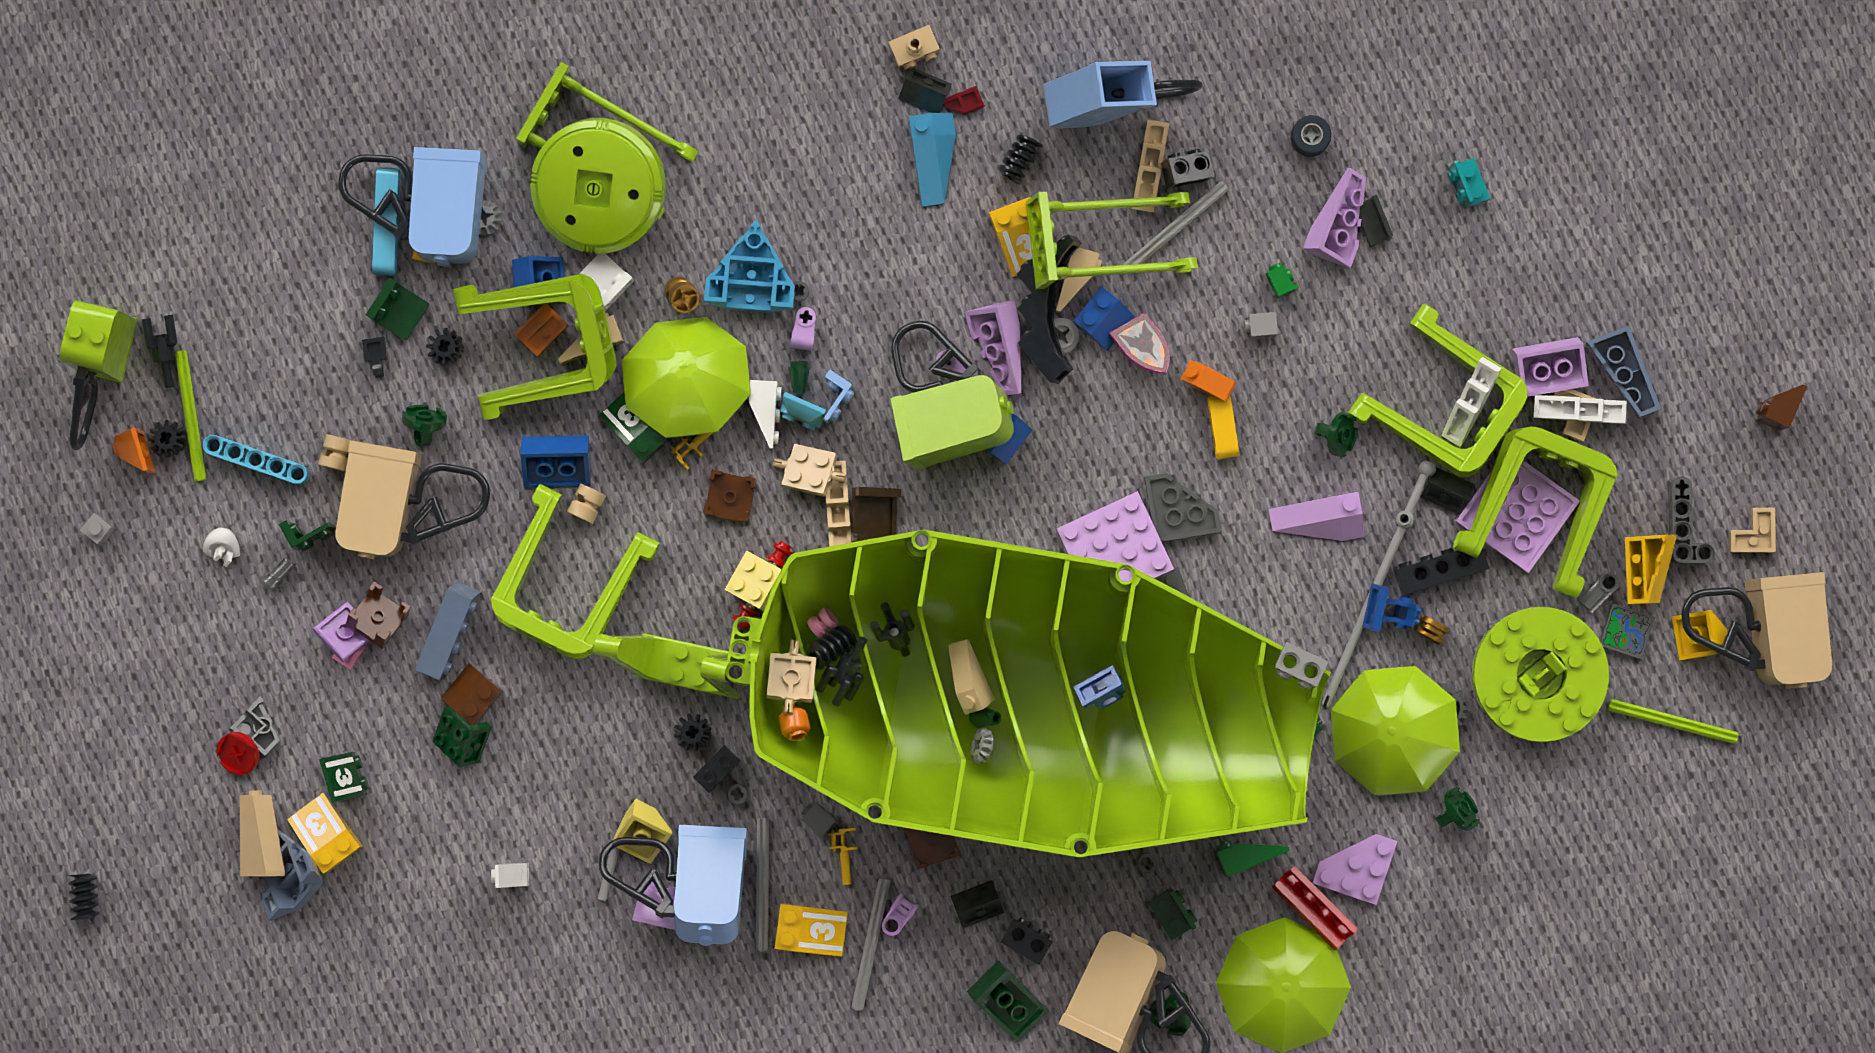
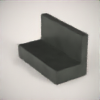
M910 68L898 99L928 112L940 113L952 84L918 69Z
M1374 195L1371 199L1364 201L1363 205L1360 206L1359 219H1362L1361 226L1369 246L1372 247L1390 240L1393 237V233L1378 196Z
M1436 467L1435 474L1429 477L1420 497L1460 515L1470 500L1474 484Z
M992 880L950 896L962 928L1004 913Z

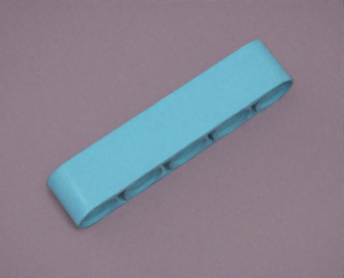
M377 167L375 209L389 189L394 191L400 200V168ZM390 203L382 216L396 226H399V218ZM374 222L373 275L396 276L398 239L391 232Z
M210 435L203 441L205 452L214 457L296 485H303L310 479L308 468L296 462L216 435ZM218 440L220 444L219 449L212 452L210 450V443ZM239 447L241 454L238 458L233 459L231 457V450ZM260 454L262 462L258 466H253V456ZM280 461L283 464V469L279 473H274L273 465ZM297 469L304 471V476L301 480L294 479L293 475Z

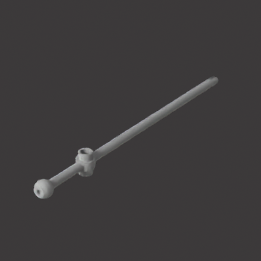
M1424 460L1419 465L1420 476L1405 510L1399 512L1396 517L1398 527L1373 584H1383L1406 529L1411 528L1414 524L1415 519L1412 514L1428 477L1433 476L1436 472V465ZM1404 517H1409V520L1406 523H1402V519ZM1369 594L1322 700V707L1328 696L1330 698L1326 708L1330 706L1364 628L1362 626Z

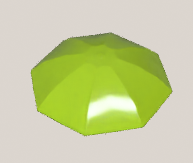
M707 317L656 322L622 359L626 408L665 438L718 432L751 394L746 346Z
M1416 666L1364 670L1331 709L1335 762L1374 795L1427 791L1460 752L1456 700Z
M1286 917L1237 935L1216 981L1217 989L1234 1032L1279 1053L1290 1051L1329 1036L1351 989L1338 951L1334 950L1315 930Z

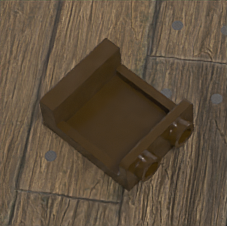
M852 488V542L896 535L897 498H901V489Z

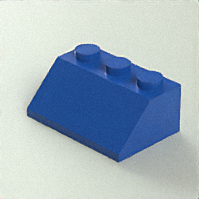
M589 435L522 437L520 456L524 488H537L539 484L548 488L579 487L580 483L591 487Z

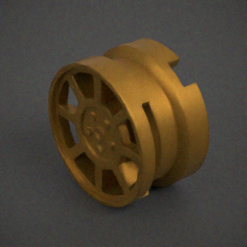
M1421 615L1419 619L1420 624L1416 625L1413 631L1441 645L1444 641L1443 636L1448 633L1449 628L1428 616Z

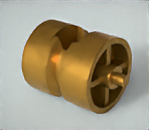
M676 276L665 284L664 295L675 310L681 313H688L697 307L699 293L688 279Z

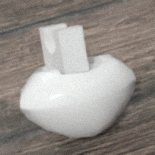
M220 527L208 534L203 544V552L215 561L223 559V566L227 567L231 563L232 558L240 556V547L235 534L230 529Z

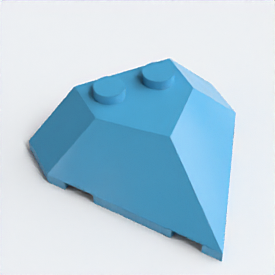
M757 219L720 261V264L713 273H710L706 278L704 302L727 310L774 313L793 309L795 285L786 273L784 266L768 238L763 233Z

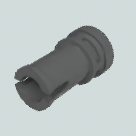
M284 557L272 572L269 571L262 580L276 591L282 583L281 581L295 566Z

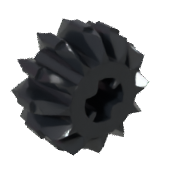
M448 328L443 329V335H441L439 330H435L437 338L435 339L430 335L428 338L433 344H426V348L433 349L428 353V356H436L434 358L436 364L441 359L443 366H447L448 359L452 364H455L456 361L453 356L456 355L458 358H461L462 355L457 350L465 349L463 345H457L462 342V337L455 338L457 332L453 330L449 334ZM443 342H446L447 344H449L450 342L447 352H445L444 350L440 351V349L443 347Z
M165 420L164 427L160 422H157L158 430L150 429V432L155 434L154 437H148V441L155 442L150 448L151 450L158 449V456H162L165 452V457L170 458L171 451L174 455H179L177 447L185 449V446L180 444V441H186L187 437L180 436L184 433L185 429L178 428L179 423L173 422L171 425L169 420ZM166 434L169 436L172 435V437H170L169 444L166 442L163 443V441L166 439L164 436Z
M689 713L687 714L689 722H686L681 717L679 720L683 727L679 725L674 727L681 730V733L674 734V737L683 738L678 742V745L681 746L687 742L685 746L687 751H689L691 743L693 744L694 751H698V742L702 747H706V743L702 739L711 740V736L704 735V733L711 731L712 728H703L708 720L704 719L699 723L700 714H697L695 721H693L692 715ZM691 726H695L694 729L698 728L699 733L695 734L696 738L694 739L687 735V731H690Z

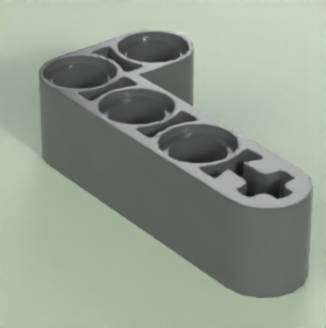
M1684 476L1674 478L1668 486L1669 535H1677L1676 528L1679 525L1684 527L1686 533L1683 538L1677 535L1671 560L1675 564L1709 563L1715 557L1713 546L1708 543H1693L1692 483ZM1680 483L1685 486V489L1681 490V497L1685 496V499L1675 500V497L1680 496V489L1676 488V485ZM1678 503L1685 507L1683 515H1679L1676 512L1675 508ZM1678 548H1682L1686 552V557L1683 560L1676 556ZM1700 548H1705L1708 551L1707 559L1703 560L1699 557L1698 552Z

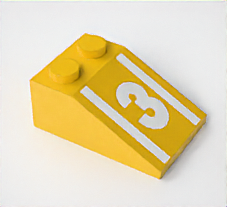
M1031 197L989 212V218L1012 277L1018 276L1017 273L1021 270L1022 264L1032 259L1026 201Z
M324 793L287 819L323 874L330 872L363 847Z
M781 903L775 949L842 956L848 912Z

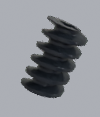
M1017 135L1016 139L1019 143H1012L1014 150H1008L1007 152L1010 158H1003L1005 165H999L998 167L1003 176L1019 185L1021 183L1017 180V177L1025 178L1022 169L1030 170L1026 162L1034 163L1031 154L1038 156L1039 153L1035 148H1043L1041 143L1026 135Z
M839 625L829 631L828 634H824L821 638L808 644L807 656L816 657L815 668L822 670L824 666L835 662L838 657L841 658L843 653H849L857 643V639L850 629Z
M93 874L68 875L75 878V880L68 882V885L75 887V889L69 891V894L76 896V898L69 900V903L76 905V907L70 909V912L77 914V916L70 918V920L93 919V917L99 915L98 911L92 910V908L99 905L98 902L92 901V899L98 897V894L91 892V890L98 887V885L91 883V881L97 879V876Z

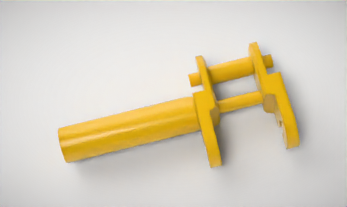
M712 433L699 434L690 444L687 443V438L681 437L682 441L675 448L671 446V453H676L678 455L676 458L689 470L690 468L682 460L683 457L693 449L702 457L703 454L697 447ZM686 444L689 448L680 455L677 451Z
M856 828L839 829L838 833L831 830V833H828V836H831L832 847H829V849H833V852H835L837 848H841L840 863L843 885L852 884L848 850L858 849V846L846 848L844 833L856 831ZM836 835H841L842 846H837Z

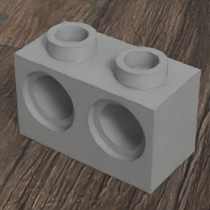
M1286 642L1273 668L1278 670L1277 675L1288 680L1291 676L1299 680L1298 685L1310 690L1311 686L1314 688L1318 686L1328 661ZM1285 656H1292L1295 659L1294 668L1289 669L1284 666L1283 659ZM1306 666H1313L1316 669V676L1314 678L1305 676L1304 669Z

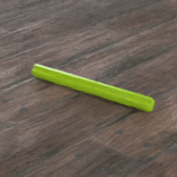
M180 350L175 352L193 476L194 481L199 482L206 480L188 355L186 350Z
M1610 699L1608 703V710L1732 744H1736L1739 733L1614 699Z

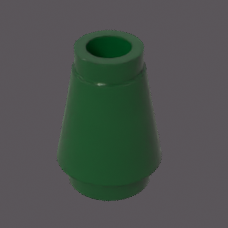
M790 361L788 370L793 393H806L810 371L808 361Z
M985 707L982 710L969 713V720L978 728L998 725L1001 722V714Z

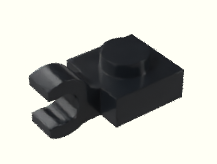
M385 337L363 339L362 345L365 362H372L373 376L375 378L384 377L381 360H388Z

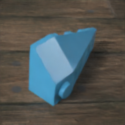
M927 113L909 116L922 207L944 204L956 139L953 113Z

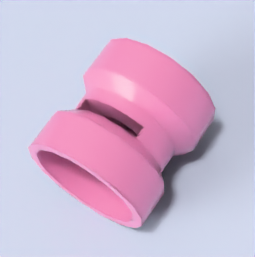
M823 607L819 610L817 616H812L807 620L809 628L819 638L826 634L829 628L833 629L839 624L836 616L827 607Z

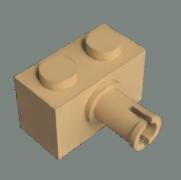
M930 25L889 41L890 50L899 69L909 70L917 66L916 62L923 59L925 62L931 61L937 57V53H940V48Z

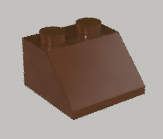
M1807 386L1795 387L1768 398L1764 402H1760L1756 410V414H1758L1756 421L1780 431L1789 428Z
M468 663L441 699L471 725H475L503 693V690Z

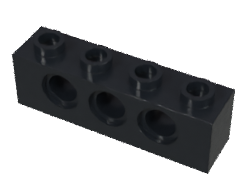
M1452 547L1440 551L1441 556L1433 558L1432 554L1420 557V562L1412 564L1411 561L1398 564L1399 569L1394 570L1401 595L1404 596L1490 569L1484 549L1482 548L1477 558L1458 550L1454 551ZM1459 555H1464L1467 558L1468 563L1465 567L1457 564V557ZM1438 561L1444 562L1446 565L1444 574L1436 571L1435 566ZM1416 568L1424 570L1425 578L1423 580L1415 578L1414 571Z

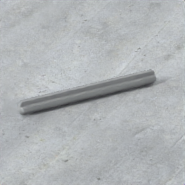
M1222 181L1216 184L1123 265L1144 263L1228 191L1226 184Z
M758 818L756 951L765 952L768 950L769 819Z
M880 878L877 884L851 1006L852 1009L858 1011L863 1010L890 886V881Z

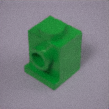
M1281 262L1269 267L1270 271L1266 273V277L1277 299L1299 288L1297 283L1292 284V281H1294L1290 269H1285Z

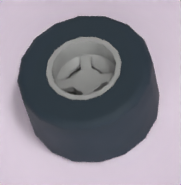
M1308 115L1296 122L1291 131L1290 139L1292 146L1299 154L1314 157L1326 150L1331 141L1332 132L1330 125L1325 119L1316 115Z

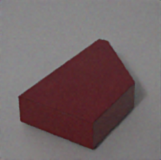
M977 86L947 97L943 107L966 115L985 107Z

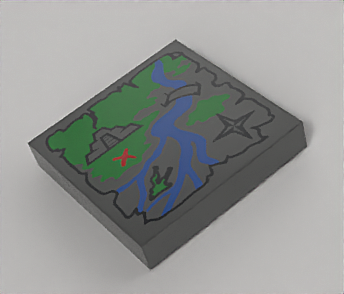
M1611 603L1600 638L1603 648L1641 660L1655 617Z

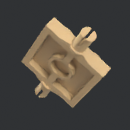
M794 444L791 456L787 461L775 458L773 462L774 468L785 470L781 484L783 488L825 497L828 486L832 481L845 483V479H847V474L835 472V463L838 456L834 452Z
M794 640L790 641L789 653H771L767 699L785 701L783 714H787L788 707L789 714H793L794 702L812 703L816 657L798 654L800 642L797 640L795 648Z

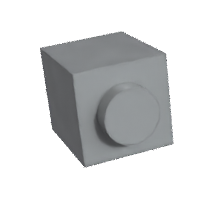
M1276 312L1249 314L1248 320H1244L1245 333H1249L1250 338L1277 336Z
M93 513L80 531L96 544L103 546L116 530V527L101 515Z

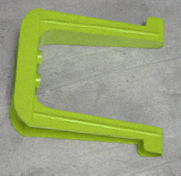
M581 273L479 295L474 285L453 289L458 314L551 302H566L576 311L575 326L577 331H581L582 335L580 347L583 353L586 352L587 356L586 368L479 394L478 399L483 420L498 418L505 411L506 405L596 391L614 374L616 357L600 289L591 277Z
M1423 303L1409 323L1412 328L1472 373H1474L1477 363L1482 357L1502 368L1493 386V389L1500 394L1502 399L1501 408L1499 410L1495 408L1486 422L1489 425L1487 428L1481 427L1474 439L1476 443L1467 449L1454 447L1364 393L1358 396L1347 413L1353 414L1356 420L1362 424L1367 423L1370 417H1372L1456 476L1470 477L1483 468L1520 414L1527 399V386L1524 379L1437 325L1438 312Z
M1531 426L1511 430L1504 435L1470 531H1459L1457 533L1453 549L1475 558L1479 556L1524 457L1531 450L1539 452V457L1548 461L1552 459L1560 461L1559 465L1564 468L1578 469L1584 478L1580 502L1578 503L1553 583L1554 590L1577 598L1582 591L1585 580L1576 574L1615 479L1618 476L1616 466L1606 455L1542 428Z
M539 484L532 497L534 505L539 509L491 597L492 609L498 620L506 627L567 657L574 659L586 658L594 653L595 639L598 634L604 633L640 559L651 561L658 550L660 542L637 532L584 625L575 632L563 631L560 624L549 620L547 623L542 620L543 618H541L540 614L532 610L526 613L517 606L518 594L562 498V494Z
M645 633L630 636L598 634L595 639L594 654L609 658L632 673L633 677L740 699L741 697L739 692L726 684V668L732 662L727 660L729 651ZM734 652V654L737 655V656H742V655H744V654H740V653H735V652Z

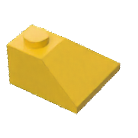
M1712 610L1689 613L1691 627L1698 635L1719 645L1723 644L1728 630ZM1681 615L1672 616L1679 661L1718 654L1716 651L1693 641L1686 634L1682 625Z

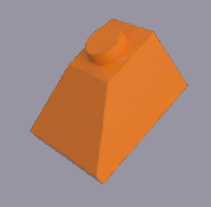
M133 427L114 436L115 443L112 446L116 456L142 471L150 474L156 473L143 430Z

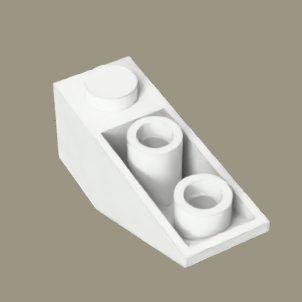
M750 380L751 394L749 396V404L770 450H774V445H778L779 431H775V422H780V409H776L777 400L781 401L782 387H778L777 381Z
M529 863L495 865V869L491 870V881L495 883V888L529 886Z

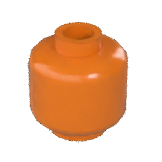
M793 705V714H789L788 707L787 714L782 712L779 715L778 721L781 733L785 738H789L790 741H798L807 736L811 726L805 709L797 708L796 705Z

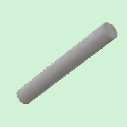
M617 847L610 852L607 861V869L612 876L620 851ZM604 878L597 899L606 901L610 883Z

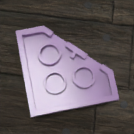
M1374 834L1319 861L1312 883L1376 905L1397 841Z

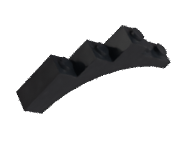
M1068 234L1058 240L1057 253L1055 255L1056 267H1066L1071 256L1082 244L1077 237ZM1031 259L1022 264L1021 270L1017 275L1032 294L1024 297L1021 301L1022 304L1017 309L1033 328L1027 330L1022 335V339L1018 344L1049 382L1059 384L1074 369L1064 355L1058 341L1054 323V303L1059 280L1045 289H1036L1033 260Z

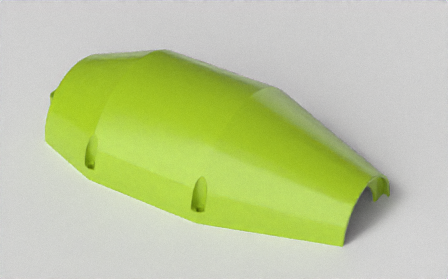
M923 529L796 552L790 555L771 589L762 618L741 616L735 620L727 658L728 661L732 662L728 664L725 674L727 679L733 684L750 686L749 717L756 754L875 823L1050 853L1085 857L1306 823L1308 819L1306 817V790L1311 751L1323 693L1331 672L1325 669L1316 688L1311 686L1310 690L1298 685L1299 680L1291 676L1288 680L1277 675L1278 670L1273 667L1283 646L1128 564ZM921 535L928 539V544L923 547L915 543V539ZM1122 570L1129 571L1131 579L1129 581H1122L1119 577V572ZM884 602L889 604L896 620L903 622L900 612L906 609L909 611L915 624V628L908 632L910 655L907 657H903L900 650L891 648L888 640L878 642L870 627L871 622L877 621L881 629L884 630L887 621L880 608ZM823 607H827L836 616L839 623L837 626L843 625L850 629L857 641L861 636L867 639V643L859 656L862 667L858 673L863 674L864 679L852 701L844 698L841 705L836 707L832 704V700L841 684L837 683L835 687L827 684L823 693L817 692L815 687L827 666H824L822 670L815 668L812 703L794 702L797 708L805 709L811 726L810 731L805 738L798 741H790L789 738H785L782 735L778 721L779 715L784 711L785 701L767 699L771 653H789L790 641L794 640L795 648L797 640L800 642L798 654L807 656L808 644L819 638L811 631L807 620L812 616H817L819 610ZM740 623H749L750 630L747 633H740L737 629ZM969 639L995 698L986 707L1001 714V722L998 725L978 728L970 722L969 714H964L955 692L948 645ZM736 645H744L746 653L742 656L735 655L733 650ZM1285 656L1283 659L1284 666L1289 669L1294 668L1295 659L1292 656ZM838 657L835 662H831L830 665L836 666L840 658ZM1113 665L1125 686L1123 687L1125 690L1123 698L1104 709L1101 707L1097 708L1095 704L1084 708L1074 686L1087 680V677L1094 675L1105 667ZM1306 666L1304 669L1305 676L1314 678L1316 676V669L1313 666ZM733 667L742 669L740 678L734 679L730 676L729 672ZM986 728L992 732L994 746L987 761L983 764H977L971 760V743L973 735H976L977 730ZM873 806L879 807L882 811L881 816L877 819L871 818L868 814L869 809ZM1078 841L1084 842L1087 846V850L1083 854H1078L1074 850V844Z

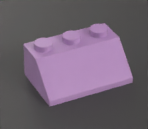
M1578 337L1512 349L1515 372L1518 377L1525 381L1527 397L1589 386L1584 345Z
M652 882L643 894L661 903L662 898ZM671 886L667 890L673 899L674 905L676 887ZM637 901L632 920L676 930L675 918L663 917L662 919L656 915V911Z

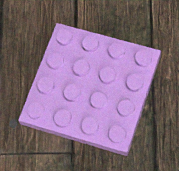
M1523 460L1485 544L1526 573H1529L1580 500ZM1492 470L1455 520L1457 524L1467 531L1471 529Z
M1138 491L1057 528L1064 546L1070 555L1128 564L1156 580L1175 571ZM1122 570L1119 572V577L1122 581H1129L1131 573L1127 570Z

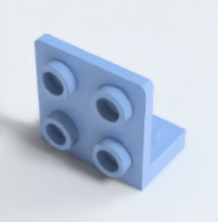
M829 370L825 376L827 386L836 393H839L840 390L842 392L823 418L826 424H829L830 421L835 423L841 414L839 408L843 402L848 404L854 395L852 384L832 370Z

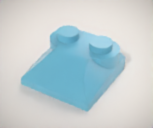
M787 392L784 393L783 404L780 408V412L783 413L782 418L790 422H794L795 419L803 422L802 427L814 431L815 428H821L824 422L823 418L827 414L826 409Z

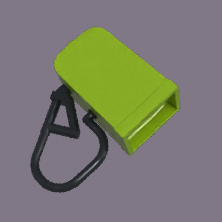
M78 300L74 301L70 309L59 355L61 362L77 370L73 379L75 391L69 437L70 447L73 450L82 448L89 433L98 396V382L94 377L122 383L138 323V318L131 317L119 310ZM88 402L82 429L78 437L81 410Z
M914 321L902 326L896 332L891 343V354L896 377L904 389L913 392L908 395L890 398L902 457L906 464L918 471L934 464L1008 442L1014 432L1011 414H1014V409L1011 401H1008L1005 391L989 377L981 375V370L934 324L927 321ZM918 328L927 329L932 332L946 347L947 351L928 369L934 375L956 381L944 385L942 381H935L920 386L908 382L903 373L899 354V343L902 337L907 332ZM954 356L966 370L960 373L942 367Z

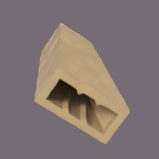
M262 790L249 791V795H240V876H285L271 795H262Z

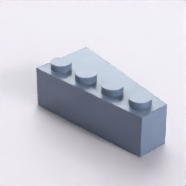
M1629 326L1586 342L1638 418L1661 410Z
M457 581L447 589L415 670L438 680L444 675L448 676L453 665L450 661L453 655L456 656L461 646V643H459L462 635H465L469 623L467 622L476 609V602L481 593L480 591Z

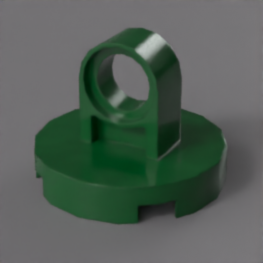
M412 405L406 408V412H402V423L414 430V440L418 447L429 446L432 442L433 431L441 430L446 426L447 414L438 407H436L435 411L430 410L429 405Z
M1340 412L1333 418L1330 425L1317 423L1314 434L1318 436L1325 435L1328 450L1332 455L1345 457L1347 456L1345 454L1346 451H1352L1357 439L1358 428L1354 427L1353 422L1357 421L1356 417L1353 414Z
M1459 787L1452 788L1444 796L1446 811L1435 819L1441 828L1454 822L1462 830H1472L1480 822V819H1476L1475 815L1478 812V808L1466 791L1461 793Z
M1182 992V994L1184 995V997H1185V998L1187 999V1001L1189 1002V998H1188L1187 994ZM1172 993L1165 1000L1166 1015L1179 1007ZM1154 1000L1149 1007L1153 1012L1151 1022L1160 1029L1156 1000ZM1184 1013L1165 1027L1169 1029L1167 1033L1175 1036L1184 1035L1191 1026V1020Z

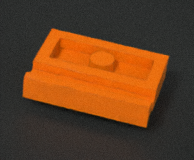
M544 303L514 334L539 357L569 325L547 303Z

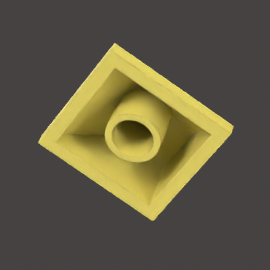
M635 799L625 813L614 839L621 837L653 838L666 843L672 835V830L656 808ZM621 845L617 847L649 864L653 862L660 852V849L653 846Z

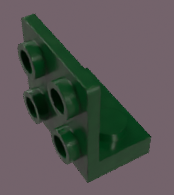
M389 277L367 311L366 316L406 341L426 312L429 303Z
M287 520L278 524L291 548L302 550V552L313 547L314 541L318 539L323 541L333 536L332 531L336 529L334 524L328 522L304 535L298 524Z
M445 706L432 741L458 767L473 765L480 762L492 726L487 722L469 725L450 706Z
M1172 888L1153 898L1148 903L1170 939L1174 940L1186 931L1196 929L1197 927L1194 923L1197 922V919L1190 909L1186 910L1183 903L1186 901L1180 891H1174Z

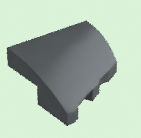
M260 696L230 727L229 731L244 733L254 740L262 760L280 739L277 732L273 729L270 715L267 714L266 709L262 705L264 699Z

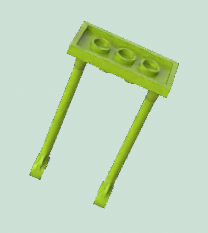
M563 62L559 64L516 138L517 143L526 148L528 143L539 149L542 148L547 141L534 132L539 125L543 126L549 116L547 110L550 106L554 107L560 98L559 90L563 86L676 150L677 154L692 163L698 154V150L686 143L676 141L582 86L568 76L570 73L569 66ZM662 207L661 213L658 217L659 220L665 211L664 207Z
M1038 192L1026 201L1036 289H1045L1055 281L1069 277L1175 270L1176 273L1193 272L1192 269H1198L1197 258L1195 257L1163 263L1071 269L1056 267L1055 255L1057 253V246L1053 242L1054 223L1050 219V214L1064 211L1167 205L1168 208L1184 207V204L1190 203L1189 192L1172 193L1166 197L1067 203L1048 201L1047 192Z

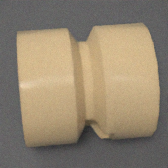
M326 434L323 443L325 451L321 452L318 465L346 472L350 440Z
M580 483L575 494L577 499L571 502L567 512L593 524L598 515L596 509L602 506L606 495Z

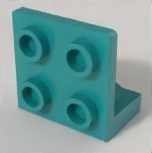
M1475 158L1461 163L1458 160L1452 163L1447 175L1450 183L1455 184L1458 192L1455 195L1459 205L1463 204L1464 209L1490 199Z

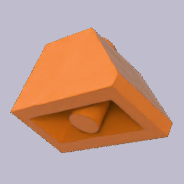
M1190 360L1181 377V380L1193 389L1224 402L1228 401L1237 384L1234 380L1193 360Z

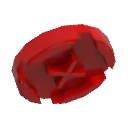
M230 732L223 736L217 744L216 753L221 759L220 763L222 767L232 774H248L259 763L258 747L254 740L244 733Z

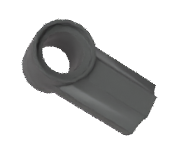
M1602 573L1578 601L1588 611L1593 613L1612 592L1618 589L1620 584L1619 578L1614 573ZM1607 576L1613 579V586L1609 589L1603 586V580Z

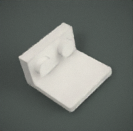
M605 253L598 254L581 272L591 277L597 283L605 311L634 282L633 278L627 272H624Z

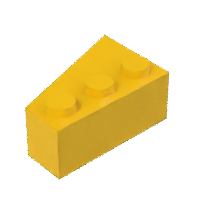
M1677 535L1625 537L1628 604L1660 603Z

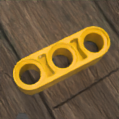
M1207 396L1216 459L1239 457L1231 397H1229L1227 402H1224L1215 397Z

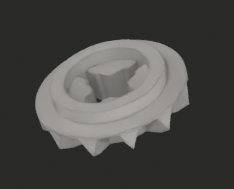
M482 200V209L487 215L492 216L487 218V226L480 220L479 235H489L500 227L502 213L495 203L490 200Z
M1066 318L1054 319L1055 327L1061 333L1069 330L1065 336L1067 344L1065 341L1059 340L1063 352L1067 353L1073 350L1078 343V328L1072 321Z
M978 729L976 735H973L970 753H972L971 760L977 764L985 763L992 753L994 740L989 729Z

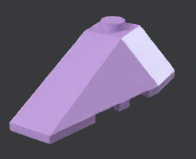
M1347 168L1310 228L1303 249L1318 258L1351 268L1359 247L1357 231L1358 227H1361L1362 219H1359L1360 206L1364 202L1366 177L1351 168Z
M1015 301L997 303L966 311L965 315L973 340L978 338L983 348L980 354L983 358H988L992 366L990 373L995 383L1005 391L1006 395L1021 393V355L1018 344L1020 341V322Z
M1358 492L1268 509L1272 531L1337 541L1364 537L1363 515Z

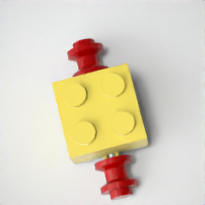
M782 541L779 544L774 542L773 547L775 551L772 555L766 556L768 560L772 561L770 563L748 551L745 552L725 588L729 593L747 602L746 605L739 604L741 611L739 615H733L732 619L736 620L741 616H759L760 613L753 610L755 607L764 612L771 589L781 572L777 565L783 567L785 565V558L793 554L790 551L792 548L790 545ZM742 622L738 627L746 630L747 627L750 628V624Z

